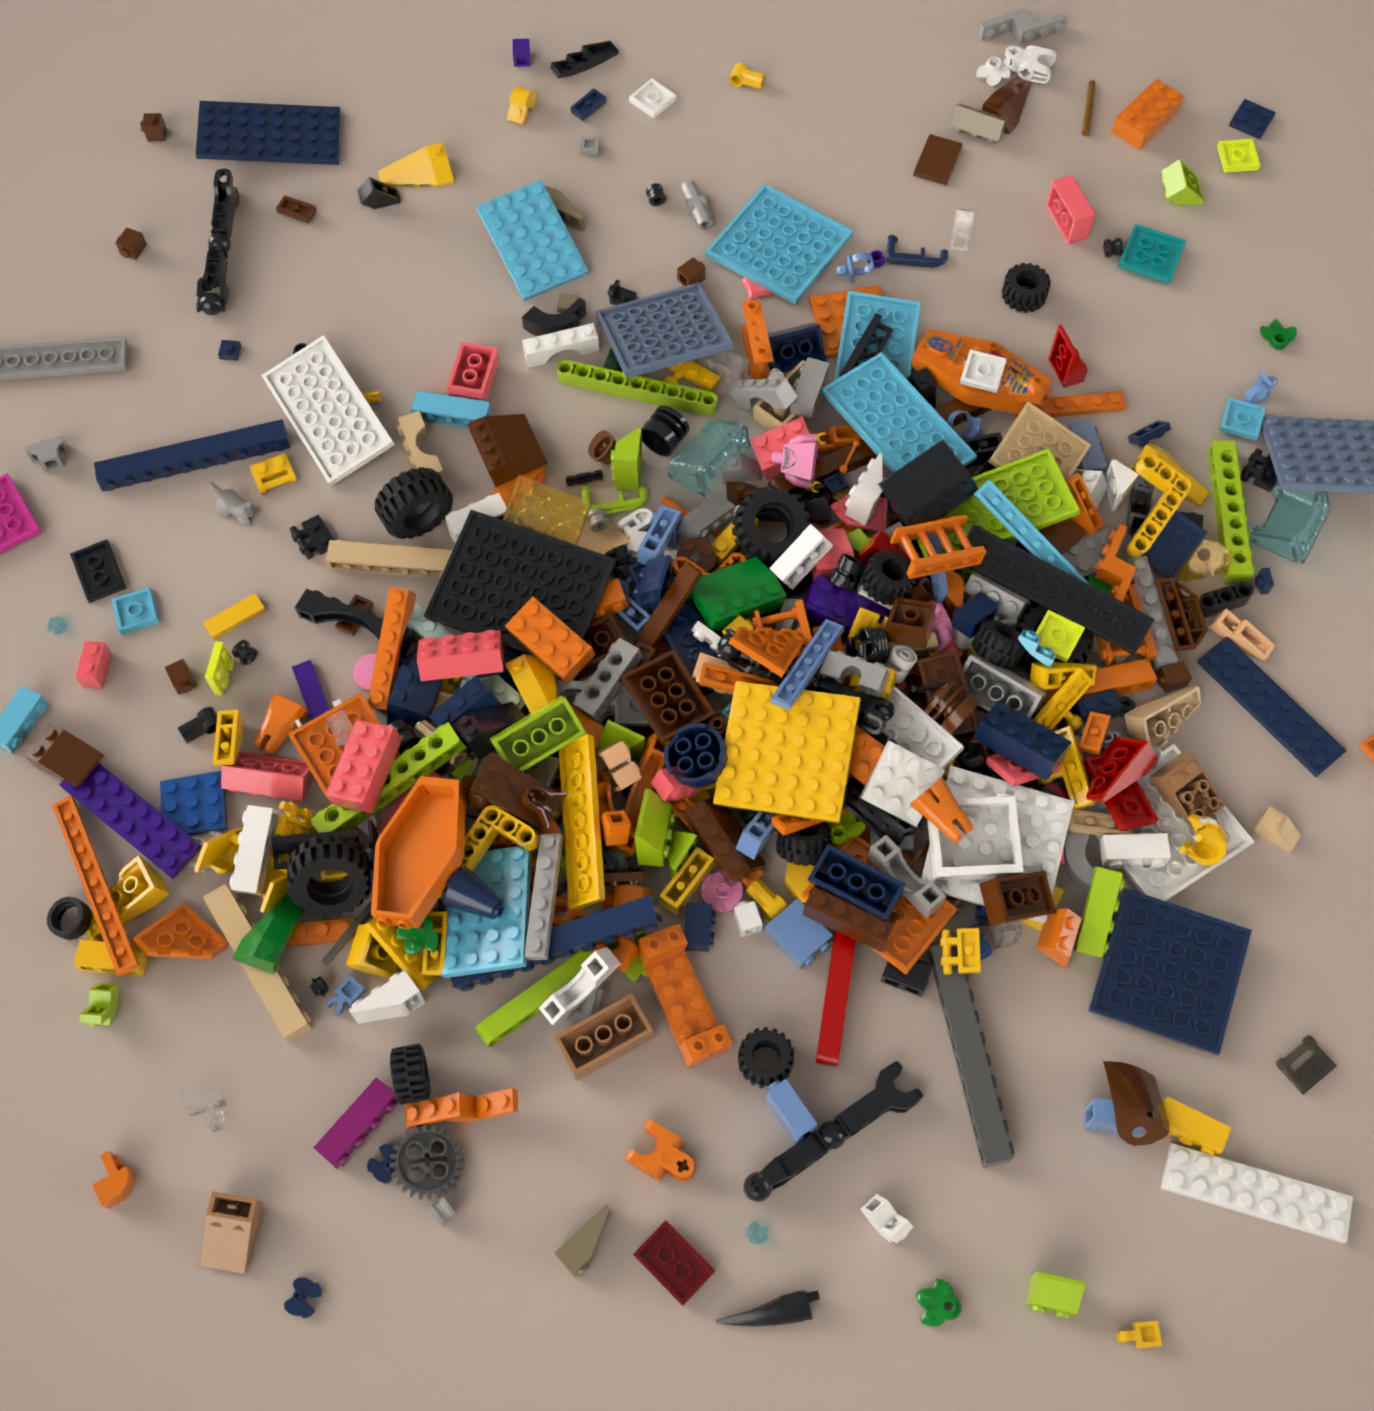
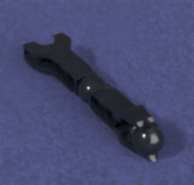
M226 168L218 169L215 172L214 206L211 221L212 235L208 239L209 250L206 257L205 271L203 277L199 278L197 282L196 296L198 299L195 307L197 313L203 311L206 315L211 316L217 315L221 311L224 313L228 303L230 291L226 284L227 252L231 248L230 237L232 235L235 208L239 205L240 197L238 189L233 187L232 173ZM226 175V182H221L220 178ZM220 287L219 295L212 292L207 293L212 288Z
M725 629L726 635L722 636L718 641L719 653L716 656L719 659L727 661L730 666L740 672L749 673L751 671L778 684L782 683L787 674L784 673L780 677L759 662L754 661L751 657L750 660L739 657L742 651L729 644L735 631ZM793 661L786 670L788 673L795 664ZM816 673L804 689L823 692L821 690L823 688L827 693L860 697L861 702L857 726L875 735L884 731L887 721L895 714V707L890 701L882 697L864 695L832 679L822 678L821 675L817 678ZM884 707L889 711V713L884 714L881 711H879V708ZM872 719L878 721L880 727L874 726L871 722Z
M895 1061L880 1071L874 1090L837 1115L833 1121L830 1120L822 1123L818 1131H814L790 1149L775 1157L762 1171L749 1174L743 1184L745 1195L748 1199L755 1202L766 1200L773 1190L788 1183L799 1173L829 1153L830 1149L833 1150L841 1147L845 1139H849L888 1111L905 1113L921 1101L924 1096L919 1089H914L907 1093L896 1089L894 1079L900 1075L903 1067L898 1061Z

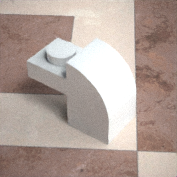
M878 1194L872 1197L860 1209L873 1227L890 1243L892 1241L898 1243L900 1240H903L913 1228L907 1219L896 1213L888 1200Z

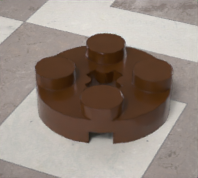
M701 538L685 540L679 547L676 558L682 556L693 562L691 556L699 553L702 559L698 560L695 564L710 573L716 564V554L713 546Z

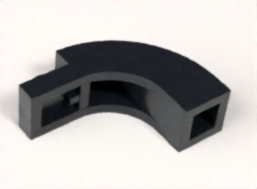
M579 297L566 311L559 314H547L533 306L522 316L523 329L535 336H541L580 326L579 319H582L586 314L585 300Z
M1138 475L1131 491L1126 516V531L1135 533L1150 513V505L1155 488L1153 484Z

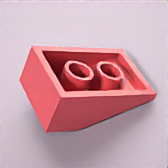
M817 529L833 544V547L811 569L813 581L819 575L829 579L833 569L838 568L837 562L842 553L854 557L853 549L844 529Z

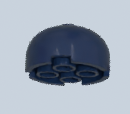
M693 723L678 729L675 732L676 735L669 744H666L664 750V763L669 773L673 774L678 781L690 788H703L715 783L727 764L728 757L725 740L718 731L703 723ZM677 766L678 770L685 777L682 778L678 776L673 771L672 767Z

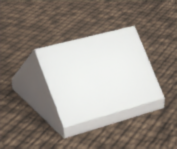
M1117 460L1111 461L1105 476L1108 485L1106 493L1111 513H1116L1130 496L1139 475Z

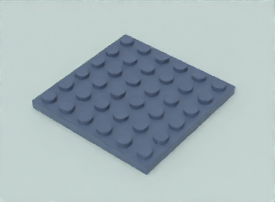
M700 282L596 311L600 325L626 379L734 348L732 339Z
M1292 416L1263 417L1261 430L1281 490L1374 494V421L1338 420L1332 418L1315 419L1312 417L1295 418Z

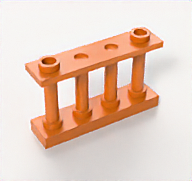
M760 299L742 301L746 324H741V334L751 379H766L770 373L768 363L773 362V356Z
M967 515L952 516L946 519L906 527L900 526L894 530L890 540L891 544L902 542L911 559L910 566L906 572L909 579L981 564L987 551L984 546L972 547L963 531V526L968 518ZM955 532L964 550H954L946 533ZM937 535L947 553L937 554L928 537ZM920 539L929 557L920 558L910 540Z
M1131 584L1123 602L1144 613L1136 586ZM1149 629L1136 654L1140 653L1144 659H1149L1152 662L1157 649ZM1096 636L1100 648L1099 656L1101 661H1104L1105 667H1110L1114 657L1132 655L1121 648L1111 649L1109 642Z
M803 600L795 601V607L790 611L760 618L759 611H754L755 617L752 618L754 630L763 625L792 618L794 620L798 619L800 627H797V630H794V632L806 639L804 642L805 647H801V650L798 651L793 660L798 659L812 640ZM820 669L816 672L817 678L820 676Z

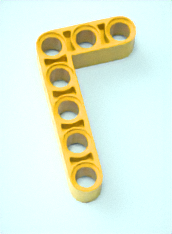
M1153 453L1145 454L1136 463L1135 469L1140 476L1164 493L1126 547L1128 555L1132 558L1141 557L1149 550L1191 489V481ZM1146 529L1151 532V535L1146 532ZM1135 544H1138L1141 547V550H1139Z
M489 805L482 811L465 836L464 858L460 867L463 869L467 867L474 871L498 834L528 851H533L539 846L540 838L530 826L497 806ZM498 814L494 821H490L493 815ZM515 824L514 829L507 832L508 827ZM486 832L483 838L478 839L480 833ZM532 835L530 841L524 842L526 836ZM469 850H473V854L466 857V853Z

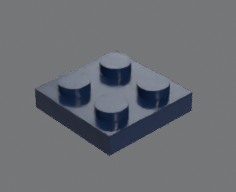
M1244 99L1231 119L1229 126L1257 139H1261L1276 112Z

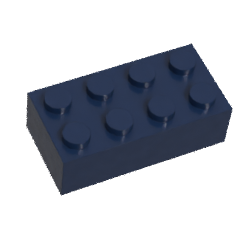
M1000 701L980 720L973 737L974 740L1045 781L1062 763L1072 743L1062 735L1051 731L1044 725L1035 722Z

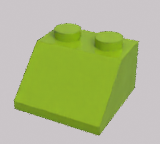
M1179 159L1161 170L1163 175L1162 183L1166 188L1165 196L1168 201H1172L1177 206L1205 203L1198 175Z
M1037 1271L1029 1279L1026 1306L1032 1307V1311L1046 1314L1047 1310L1056 1312V1317L1070 1319V1316L1078 1313L1086 1282Z

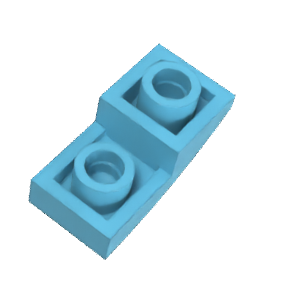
M1023 629L1018 637L1021 644L1033 657L1051 667L1057 654L1053 653L1054 651L1049 647L1039 646L1042 638L1038 637L1036 632Z

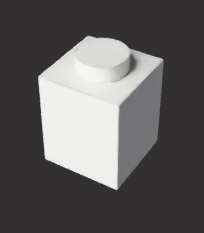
M755 901L738 903L734 907V917L741 937L762 931L763 924Z

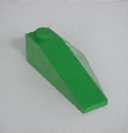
M289 893L241 939L232 957L233 960L271 974L275 973L304 912L300 909V906L294 904Z

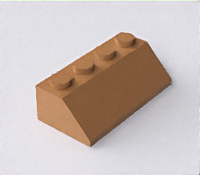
M631 993L555 1035L554 1039L575 1080L578 1081L654 1038V1031Z

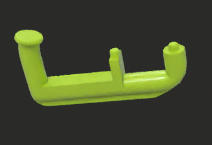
M641 486L638 489L640 498L624 501L622 491H618L619 500L592 505L589 494L591 489L589 487L580 488L585 515L595 508L604 509L605 516L636 510L643 506L648 499L647 488Z

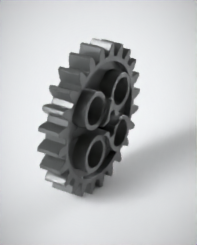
M423 1124L421 1131L414 1126L413 1134L406 1130V1139L398 1138L401 1146H393V1150L397 1154H390V1159L396 1162L391 1163L390 1168L396 1169V1171L391 1174V1177H399L395 1185L403 1184V1193L408 1189L411 1190V1198L415 1193H419V1200L423 1198L424 1194H427L428 1200H431L433 1193L440 1198L441 1190L448 1194V1185L456 1186L453 1178H461V1174L457 1170H463L464 1165L458 1163L464 1160V1155H458L462 1151V1146L455 1147L458 1138L450 1140L452 1132L450 1131L444 1135L443 1126L439 1131H435V1124L431 1126L430 1130H427L426 1125ZM439 1144L443 1147L444 1151L441 1154H435L431 1150L432 1146ZM411 1147H418L421 1153L419 1156L413 1157L408 1153V1150ZM425 1157L432 1161L428 1167L425 1166V1163H420L424 1162ZM442 1158H447V1161H446V1162H443V1161H435V1160H440V1159H442ZM407 1162H413V1163H417V1162H418V1164H413L412 1166H407L406 1163H407ZM437 1167H442L446 1174L443 1177H437L434 1175L433 1170ZM413 1170H420L423 1176L419 1180H414L411 1178L410 1173Z

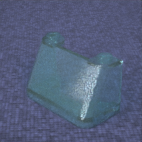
M709 419L680 452L668 462L669 478L705 497L710 492V488H708L709 481L715 479L714 472L733 451L739 453L742 450L746 452L750 448L748 427L740 422Z
M1278 482L1272 489L1275 503L1264 525H1256L1255 528L1251 529L1250 539H1252L1254 544L1292 562L1303 564L1328 517L1330 510L1328 492L1281 490Z

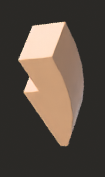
M1227 608L1218 612L1208 626L1223 639L1228 637L1242 651L1263 661L1267 659L1275 647L1246 619L1240 621Z

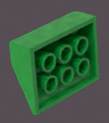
M757 556L701 576L690 593L707 627L713 632L725 629L739 615L744 619H751L755 617L754 611H759V615L780 608L783 606L786 598V593L777 577Z

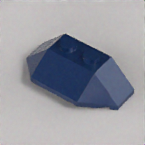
M416 652L401 665L387 704V726L397 719L404 718L414 728L419 721L428 720L430 718L429 715L432 713L443 679L421 681Z

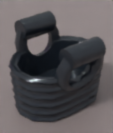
M882 626L861 628L857 636L846 639L847 655L861 657L866 662L873 664L875 662L887 663L888 638ZM855 640L862 642L858 643V652H855Z

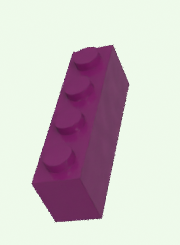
M376 1077L313 1148L336 1169L339 1166L343 1167L350 1160V1154L355 1148L359 1149L366 1142V1136L371 1130L375 1131L381 1125V1119L397 1107L398 1100L395 1093Z

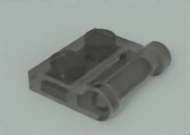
M1310 1035L1303 1038V1042L1285 1058H1280L1276 1061L1277 1067L1302 1095L1337 1067ZM1310 1050L1313 1055L1294 1071L1290 1065L1306 1051Z

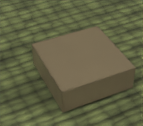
M559 293L557 312L566 311L578 299V296Z

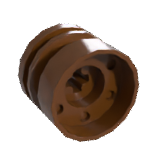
M954 679L935 693L924 711L929 715L936 709L938 712L932 718L934 721L943 715L945 719L941 727L950 735L960 727L980 704L971 694L961 699L959 696L964 689L962 686L954 693L952 689L957 684Z

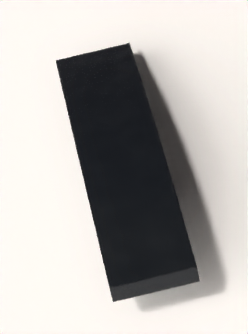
M611 41L583 45L580 52L567 54L566 60L551 62L550 69L558 79L572 76L604 63L616 56L619 50Z

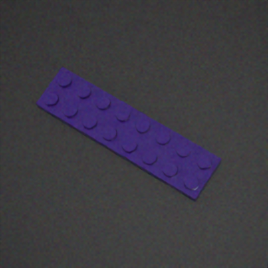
M100 763L97 764L79 788L64 781L59 784L62 789L72 795L73 798L172 879L202 849V846Z

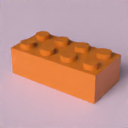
M1156 79L1116 117L1111 133L1140 150L1180 111L1185 96Z
M534 597L505 625L513 637L567 684L596 655L591 646Z
M856 726L850 776L865 787L885 746L858 726Z

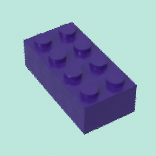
M821 575L809 585L804 601V608L809 623L821 626L826 619L833 622L836 621V623L845 626L844 632L840 636L845 640L860 607L878 613L880 615L879 623H882L885 616L888 617L890 610L852 590L848 591L835 585Z

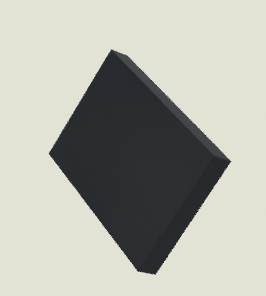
M107 539L70 553L89 603L127 589Z

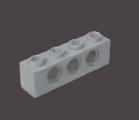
M621 638L614 642L605 659L599 662L598 669L594 675L588 678L582 692L576 695L573 703L576 709L598 723L624 685L620 676L635 669L643 658L640 649ZM622 660L619 665H614L616 661ZM611 676L608 681L603 682L605 677ZM599 693L598 697L592 699L593 694Z

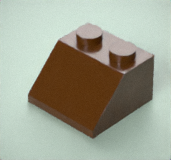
M896 597L886 622L888 642L926 649L931 636L936 604Z

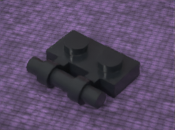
M1255 449L1254 453L1248 458V465L1242 470L1241 480L1247 482L1250 477L1255 478L1253 485L1271 492L1277 481V476L1270 454L1264 457L1262 456L1261 449ZM1259 464L1262 467L1260 470H1258L1255 468V466Z
M319 514L302 522L303 530H298L296 526H292L289 529L293 541L298 543L301 554L305 555L308 560L314 557L312 552L315 550L320 555L326 553L329 541L334 540ZM309 537L312 542L306 543L304 539Z

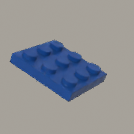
M222 770L160 781L161 813L189 836L205 834L211 831L227 830L225 789L221 788Z

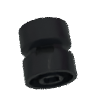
M626 544L617 546L604 553L606 556L617 559V564L612 574L614 579H620L629 575L627 566L635 564L634 560L629 558L631 553Z
M842 553L837 562L838 568L833 569L829 580L835 585L851 591L857 582L855 577L860 576L865 564L853 556Z
M400 718L389 724L402 737L398 748L400 755L405 750L414 747L422 739L407 719Z
M978 743L964 744V750L957 756L960 768L988 776L989 771L982 746Z

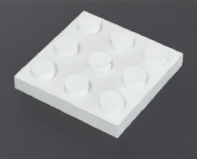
M888 741L859 798L917 827L922 814L915 810L910 803L943 776L945 770Z

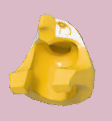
M1191 814L1188 820L1191 822L1196 833L1193 837L1196 844L1192 845L1191 841L1186 840L1178 851L1181 854L1186 853L1201 865L1219 863L1225 857L1227 849V836L1224 828L1215 819Z

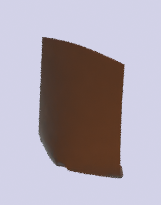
M1071 518L1038 530L1061 555L1074 547L1086 534V531Z
M1103 1061L1113 1100L1116 1128L1119 1137L1127 1144L1138 1146L1152 1144L1169 1135L1170 1124L1155 1076L1131 1064ZM1147 1111H1152L1155 1115L1148 1117ZM1137 1127H1144L1146 1134L1143 1137L1135 1138L1132 1135L1133 1130Z

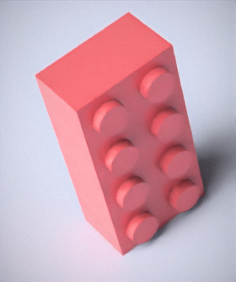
M486 630L481 633L467 632L463 635H445L439 638L426 637L419 640L417 664L421 681L503 672L504 649L500 630Z
M356 720L325 794L335 806L373 813L402 741V737L394 727Z

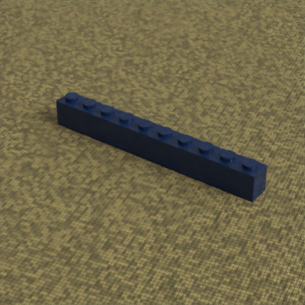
M283 419L94 462L96 481L103 492L142 482H150L159 478H167L176 474L189 473L198 469H206L219 464H227L232 461L245 460L254 456H262L275 451H283L291 447L287 429Z
M648 895L552 927L548 960H527L526 967L451 977L453 988L460 989L462 992L474 989L475 985H488L499 977L502 979L510 978L517 971H531L535 969L534 966L549 965L555 962L554 959L560 957L563 959L575 956V952L581 950L589 952L596 949L595 946L610 945L621 937H624V939L632 938L637 935L636 932L642 930L645 932L657 929L658 925L663 924L657 899Z

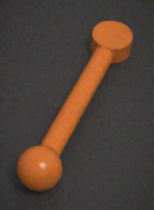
M859 440L853 442L854 446L844 465L840 466V473L845 474L847 472V465L856 448L860 446Z

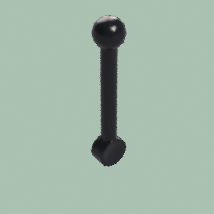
M946 684L921 687L913 685L910 691L917 693L922 690L940 689Z

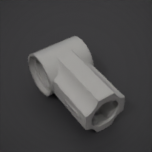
M597 987L580 1005V1009H577L574 1025L599 1011L604 992L602 989Z

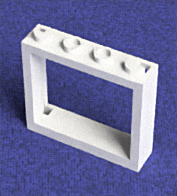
M982 794L976 795L974 798H966L963 795L955 796L961 808L1007 806L1014 864L942 867L939 829L928 820L933 881L986 879L1023 874L1024 869L1015 796H1008V794L995 795L996 797H987V795Z

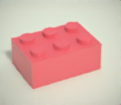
M1072 175L1053 180L1046 202L1052 217L1068 244L1087 239L1095 218V211L1089 205L1086 195L1082 193L1079 183L1075 181Z
M461 342L447 385L448 395L488 401L500 362L498 348Z
M803 416L750 439L766 480L783 474L781 472L782 464L771 462L773 451L783 452L784 444H788L791 439L801 434H810Z

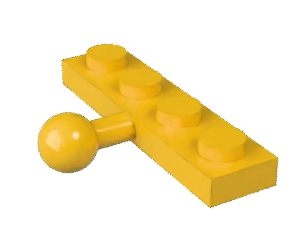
M693 360L673 365L672 367H666L675 372V374L664 379V382L678 384V380L683 377L709 392H712L721 382L719 375Z
M1078 667L1033 720L1052 731L1064 717L1066 719V726L1072 727L1073 731L1079 730L1083 724L1082 718L1072 714L1069 710L1093 684V680L1083 669Z
M1067 726L1054 731L1072 743L1061 763V770L1053 773L1047 781L1038 778V783H1053L1054 779L1063 776L1069 798L1074 801L1073 809L1079 810L1095 804V801L1087 800L1086 798L1090 785L1072 727Z
M374 917L364 925L403 971L405 970L421 992L438 977L422 976L423 958L418 952L412 956L407 954L404 948L405 939L396 937L397 928L395 925H390L389 927L382 926L377 923Z

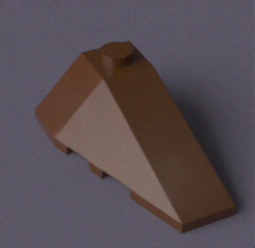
M1017 75L992 93L983 104L982 111L1008 119L1004 133L1008 135L1019 123L1031 82Z

